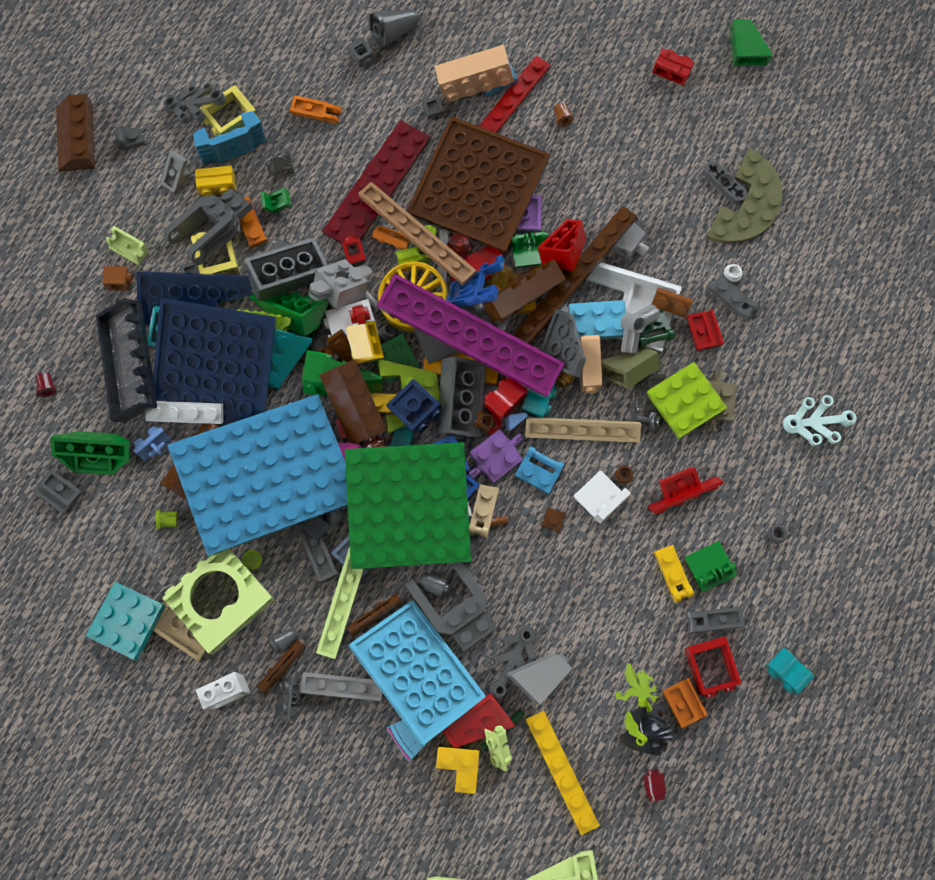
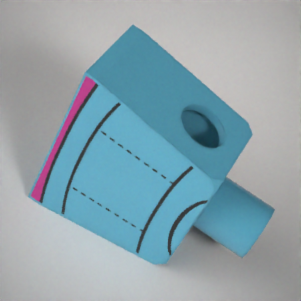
M403 720L386 728L408 762L424 747L420 745Z

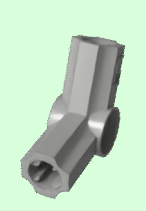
M649 305L633 314L626 313L623 315L620 321V325L624 329L621 351L637 353L640 333L644 331L646 326L657 321L660 317V313L655 305Z

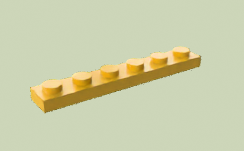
M544 710L525 719L580 835L599 827L600 825Z

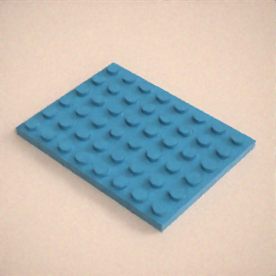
M318 394L167 445L208 557L348 506L345 460Z

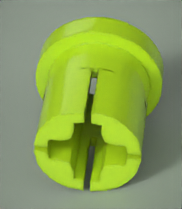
M156 511V529H161V527H177V512Z

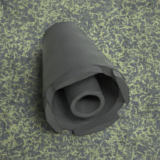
M411 9L373 12L369 15L368 19L369 29L374 31L375 34L373 40L380 48L387 47L417 27L419 22L417 13Z

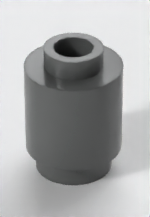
M424 573L419 588L423 589L426 593L441 598L442 594L446 596L450 584L447 583L446 578L432 573Z

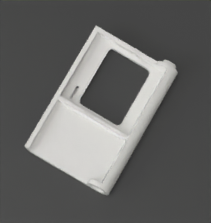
M602 262L586 279V281L622 291L624 293L623 300H625L626 313L630 314L651 305L657 288L680 294L681 286ZM566 303V304L562 307L561 311H565V312H568V313H569V310H568V307H567V303ZM663 311L670 325L673 314ZM662 330V331H658V332H653V333L645 334V335H642V336L647 337V336H651V335L663 333V330ZM665 340L646 344L645 347L662 352Z

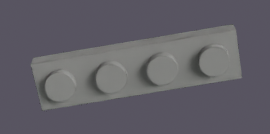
M303 672L300 693L382 701L383 693L373 679Z

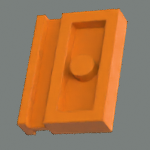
M689 678L662 690L680 728H684L708 716Z

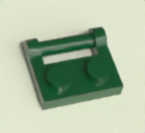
M659 310L660 317L658 320L646 326L644 331L640 333L639 348L645 347L646 344L675 339V332L671 329L663 310ZM662 330H663V333H659V334H655V335H651V336H647V337L642 336V335H645V334H649V333L658 332V331H662Z

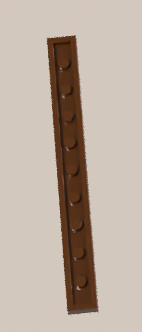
M622 206L580 255L574 271H567L564 274L565 280L551 289L512 336L531 345L551 322L555 309H562L638 219L637 215Z

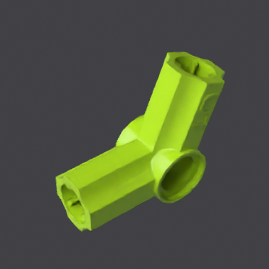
M424 225L436 236V228L431 225ZM418 247L396 251L399 265L406 262L429 264L432 259L427 255H421L423 251Z

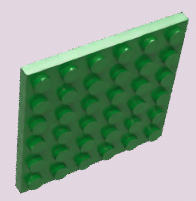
M464 442L345 449L351 569L471 562Z

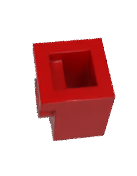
M355 236L344 238L345 242L341 244L346 260L350 264L366 260L360 238L355 239ZM354 246L356 253H350L349 248Z

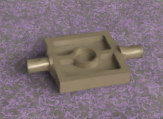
M714 370V380L708 381L727 406L725 411L709 420L708 432L712 431V433L716 432L717 422L732 423L734 417L737 385L721 381L722 370H719V372Z

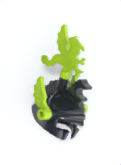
M628 663L624 673L626 681L632 687L626 691L625 695H622L621 692H616L615 697L621 700H628L630 696H637L638 708L626 713L624 722L627 731L620 734L619 739L633 750L661 756L662 751L666 752L668 743L664 740L673 739L670 725L666 723L668 716L663 715L661 710L666 711L669 706L665 705L662 701L656 704L654 708L650 706L648 697L653 702L658 698V696L651 694V692H657V686L649 687V680L652 682L653 678L645 674L644 670H641V673L637 672L636 675L631 664ZM652 743L659 745V747H652Z

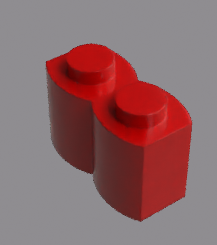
M503 378L497 385L499 388L494 392L490 391L484 398L486 400L484 406L500 421L527 396L528 392L520 383L510 378Z

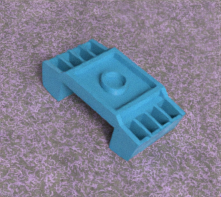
M254 111L241 114L245 127L236 128L229 133L217 135L213 139H209L205 128L193 133L195 147L203 164L215 161L222 163L251 152L257 145L266 141L261 121Z

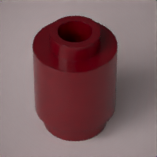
M659 769L647 770V775H643L646 796H648L649 801L666 799L665 794L667 792L664 773H659Z

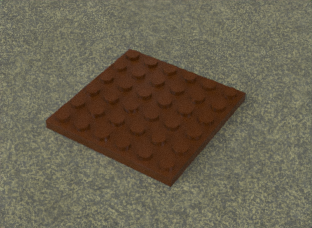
M451 116L407 212L414 217L507 253L512 238L520 225L550 159V153Z

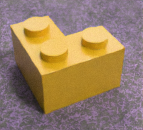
M438 747L436 768L457 770L455 792L476 794L479 750Z

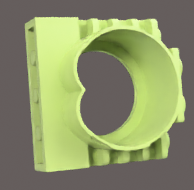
M231 549L212 555L207 560H201L192 573L188 572L181 578V582L176 587H170L163 597V600L170 606L172 611L176 613L178 618L193 633L196 640L211 655L216 653L275 600ZM220 571L227 573L235 580L239 590V597L235 604L223 608L219 618L213 620L205 619L198 615L193 608V594L196 586L205 576Z

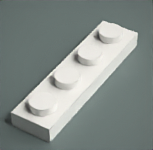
M157 401V409L145 412L146 421L222 424L223 404Z

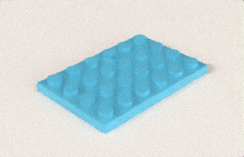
M414 600L348 646L421 746H424L486 697Z

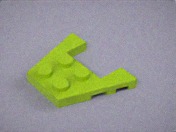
M385 360L377 361L379 376H382V378L399 377L401 390L414 379L439 402L436 372ZM394 414L385 416L387 434L405 427Z

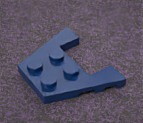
M497 256V261L490 265L488 263L481 265L480 271L476 272V275L464 286L457 280L451 282L446 301L457 307L495 301L498 295L496 285L484 289L483 286L487 275L503 269L505 262L503 256Z

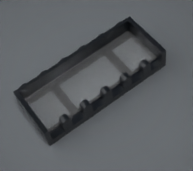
M123 298L97 314L96 320L110 421L127 423L128 420L148 410L157 409V401L142 302Z

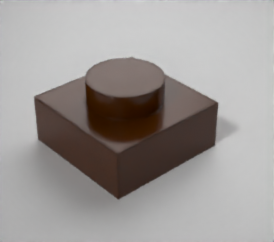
M547 507L541 527L560 532L566 513Z

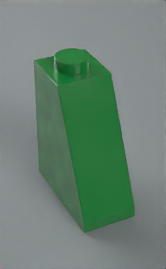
M751 19L733 20L730 27L733 66L768 65L772 52Z

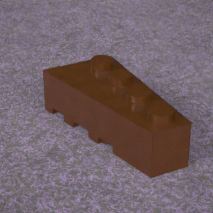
M555 259L534 267L498 291L495 301L484 302L482 305L492 322L498 320L504 322L511 317V313L519 312L524 308L525 304H530L537 300L538 296L550 291L552 287L565 280V277Z

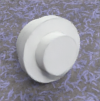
M736 264L728 265L724 270V277L730 282L739 281L743 274L741 267Z

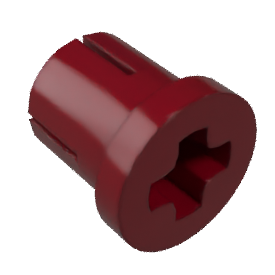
M45 372L43 376L42 373H39L35 376L37 396L49 397L56 394L57 390L53 385L50 373Z

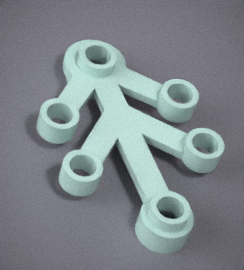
M825 395L820 400V405L811 417L802 419L806 411L815 405L814 399L807 397L802 401V406L795 415H789L784 419L783 427L788 433H799L812 446H818L822 442L821 435L827 438L829 443L836 444L841 440V435L836 431L831 432L823 425L841 423L845 427H850L856 422L857 418L855 413L849 410L844 411L841 415L820 417L826 408L830 407L834 402L831 396ZM824 399H828L830 404H826ZM809 401L811 406H807L805 402ZM850 415L852 420H848L846 416ZM794 421L796 426H792L790 422ZM810 426L821 435L812 434L804 427ZM835 435L837 441H834L831 436ZM813 437L818 439V443L813 441Z

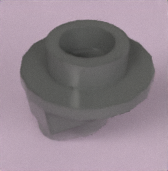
M651 412L650 417L636 415L635 422L649 424V429L658 431L663 425V417L659 412Z

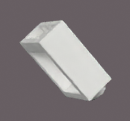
M236 672L196 689L203 710L214 711L251 694L244 675Z

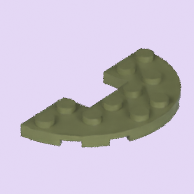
M748 149L734 178L738 182L750 187L739 212L736 213L721 206L706 239L726 244L730 242H746L764 233L776 219L782 203L781 182L770 162L755 150Z

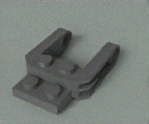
M231 188L219 199L214 195L201 197L168 225L163 235L170 244H177L185 237L187 238L208 219L213 221L216 225L197 240L187 251L188 259L196 265H201L239 233V220L251 211L253 207ZM177 231V236L171 238V233ZM201 250V255L198 258H194L195 253Z
M462 562L451 563L472 597L467 598L450 610L443 618L439 617L413 579L404 583L406 589L439 634L453 636L463 652L496 629L485 613L487 596Z

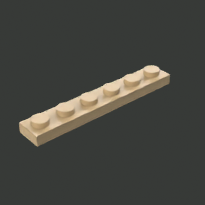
M526 417L525 437L640 443L641 422Z

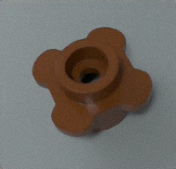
M478 411L474 427L482 429L484 433L489 432L494 423L493 416L485 414L484 411Z

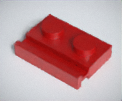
M713 309L707 312L703 311L687 315L686 320L696 352L716 346H723L724 342Z

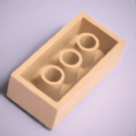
M504 45L435 66L439 86L446 102H454L460 98L473 96L482 91H490L495 87L506 86L514 82Z

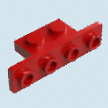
M692 466L659 480L658 483L664 499L654 502L647 507L652 513L661 514L671 506L682 505L685 500L698 498L702 493L714 491L724 483L722 479L716 476L700 483L696 468Z

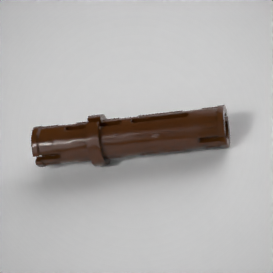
M395 593L384 602H379L378 606L347 625L346 628L354 637L378 619L388 616L389 612L403 603L397 593Z
M296 639L295 643L274 667L268 669V674L256 687L266 695L277 680L280 681L282 679L281 676L306 647Z

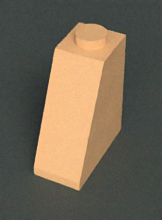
M600 335L580 336L586 357L580 375L581 392L596 393L602 386Z

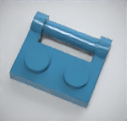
M530 446L515 477L549 494L565 463L557 462ZM531 457L554 468L553 474L529 462Z

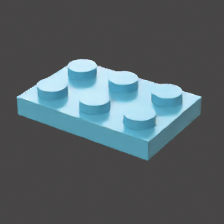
M625 300L569 304L568 310L574 316L579 337L600 335V339L623 338L624 329L621 327L620 321L623 315L626 314Z

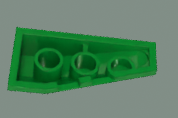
M299 292L280 294L261 301L257 300L255 293L249 296L250 300L269 314L273 313L274 316L281 315L282 317L291 318V325L288 328L303 336L309 335L319 327L329 303L328 299L316 301L310 298L309 294L308 297L300 296Z
M307 350L302 377L303 393L328 396L319 375L346 363V361L341 363L331 359L332 356L329 354ZM359 368L370 394L382 393V376Z

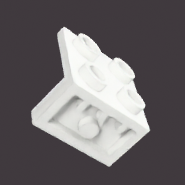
M599 471L574 495V498L601 524L631 493L626 488L621 491L602 471Z

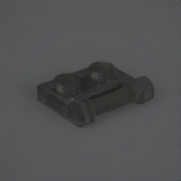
M650 374L634 385L635 414L659 412L649 397V405H643L641 383L647 382L648 391L666 380V374Z

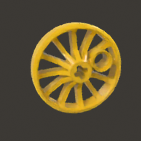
M406 262L394 267L385 275L378 290L379 301L394 273L405 278L403 272L412 270V283L427 291L442 286V292L433 294L444 300L448 296V287L441 274L432 266L422 262ZM424 270L425 272L421 279L416 283L417 271ZM433 274L438 278L424 286L430 275ZM381 310L385 319L393 327L406 332H414V327L401 323V320L397 318L393 319L389 314Z

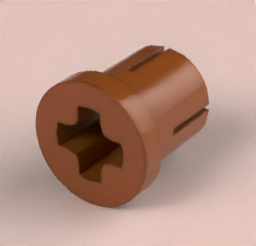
M559 103L555 105L553 111L557 118V125L559 127L570 125L574 121V117L569 112L567 104Z

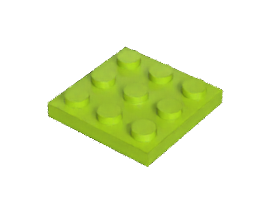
M695 362L646 392L678 439H681L727 409V406Z

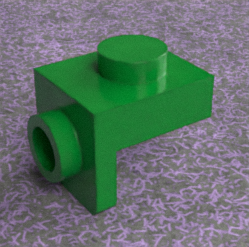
M286 188L271 194H267L264 191L260 193L263 209L272 214L291 207L289 192Z

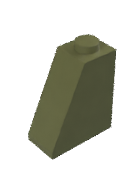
M647 347L638 348L637 353L626 352L601 360L602 378L627 389L660 368L658 352Z

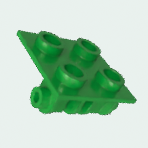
M531 232V236L525 233V237L524 234L514 235L511 246L516 268L542 264L538 247L548 238V232H537L535 235Z
M403 334L381 345L384 358L379 360L415 368L420 367ZM389 377L384 379L388 385L391 382L397 380L399 377Z
M719 541L684 557L702 593L737 576L735 563L729 561Z

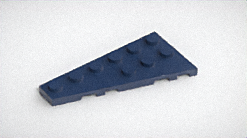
M137 271V301L142 302L145 325L150 324L153 307H160L161 298L215 306L252 295V287L248 275Z

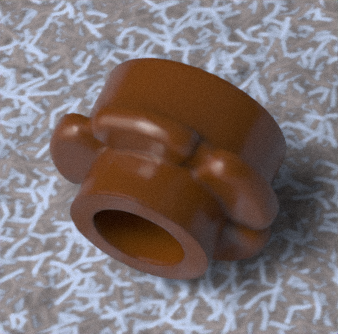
M622 465L615 471V478L618 479L620 484L630 483L633 480V470L630 467Z

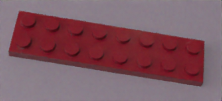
M400 120L322 230L323 234L340 244L345 242L344 238L355 236V239L360 238L361 241L379 214L359 198L358 193L372 182L391 198L431 140L430 136ZM352 246V247H350L349 249H351L352 251H354V250H355V247Z

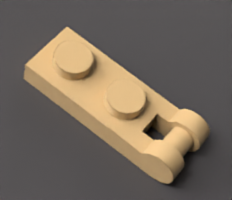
M480 484L469 525L470 535L474 536V534L481 535L482 538H488L499 488ZM477 523L484 525L483 528L477 527Z

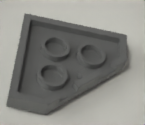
M555 309L540 350L563 362L562 372L579 378L586 357L574 316L568 312Z

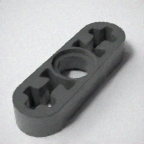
M709 162L706 165L704 176L732 203L742 204L747 197L746 189L719 163ZM710 169H711V170H713V169L716 170V172H712V173H710L709 171H710ZM721 180H728L730 186L724 187L721 184ZM735 194H741V197H735Z

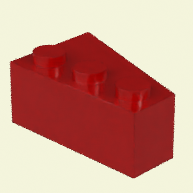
M566 219L538 247L542 264L555 259L560 270L574 271L586 242L582 220Z

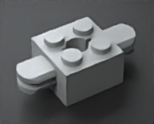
M345 259L316 269L314 282L310 284L309 296L316 301L328 299V302L335 309L364 299L372 270L366 265L354 268Z

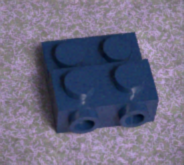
M414 379L386 404L387 408L414 435L417 432H424L428 426L427 423L431 419L436 420L441 415L440 410L442 409L441 404Z

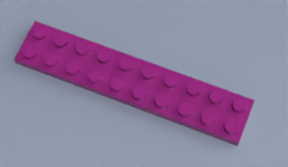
M395 273L376 305V308L546 398L564 365L558 359Z

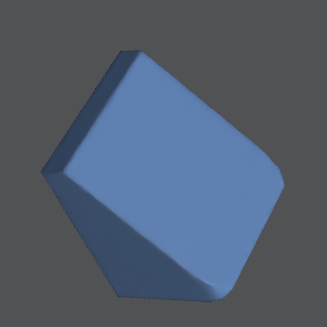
M521 413L506 416V430H512L527 417V414Z

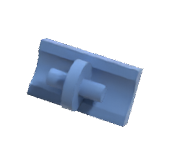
M151 427L148 430L150 436L145 441L142 438H138L133 443L135 453L144 462L153 458L156 454L163 457L164 454L161 450L172 440L161 427Z

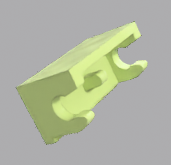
M113 226L111 229L113 233L112 238L106 237V242L109 245L108 248L133 263L140 265L149 253L145 243Z

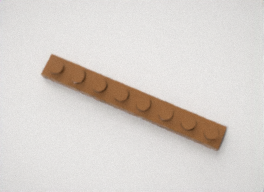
M370 182L358 193L359 198L461 285L464 286L476 275V270L375 184Z

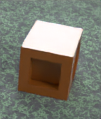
M104 266L102 284L108 291H130V284H133V274L130 273L126 266Z

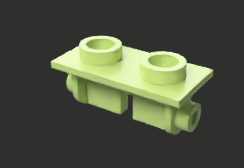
M502 726L495 727L493 732L485 729L486 743L489 748L492 765L507 771L506 765L511 763L512 757L509 745L505 744L508 742L506 730Z

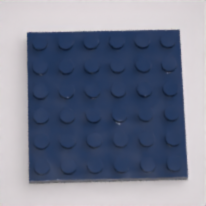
M161 298L153 370L156 401L223 404V425L266 412L277 317Z

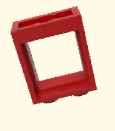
M726 636L684 648L699 696L713 697L718 695V690L724 689L726 693L736 690V685L742 684ZM719 647L730 681L704 688L694 654Z

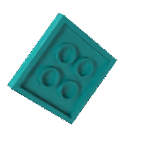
M114 582L86 637L138 661L166 605Z

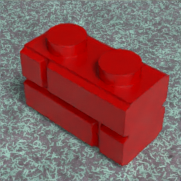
M662 48L652 73L685 86L695 62L688 56L682 57L671 49L666 50Z

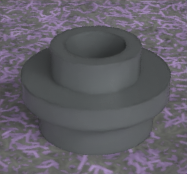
M385 325L378 330L380 339L384 342L396 337V330L389 325Z
M775 524L768 529L767 535L771 542L780 544L787 539L788 533L784 526ZM775 531H778L780 533L779 538L775 537Z

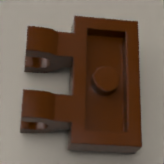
M342 329L327 339L329 345L319 350V352L331 356L336 352L340 357L336 361L341 363L353 360L350 343Z

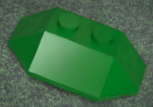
M76 431L50 437L51 456L55 459L57 458L63 465L75 473L113 475L130 460V443L118 434Z

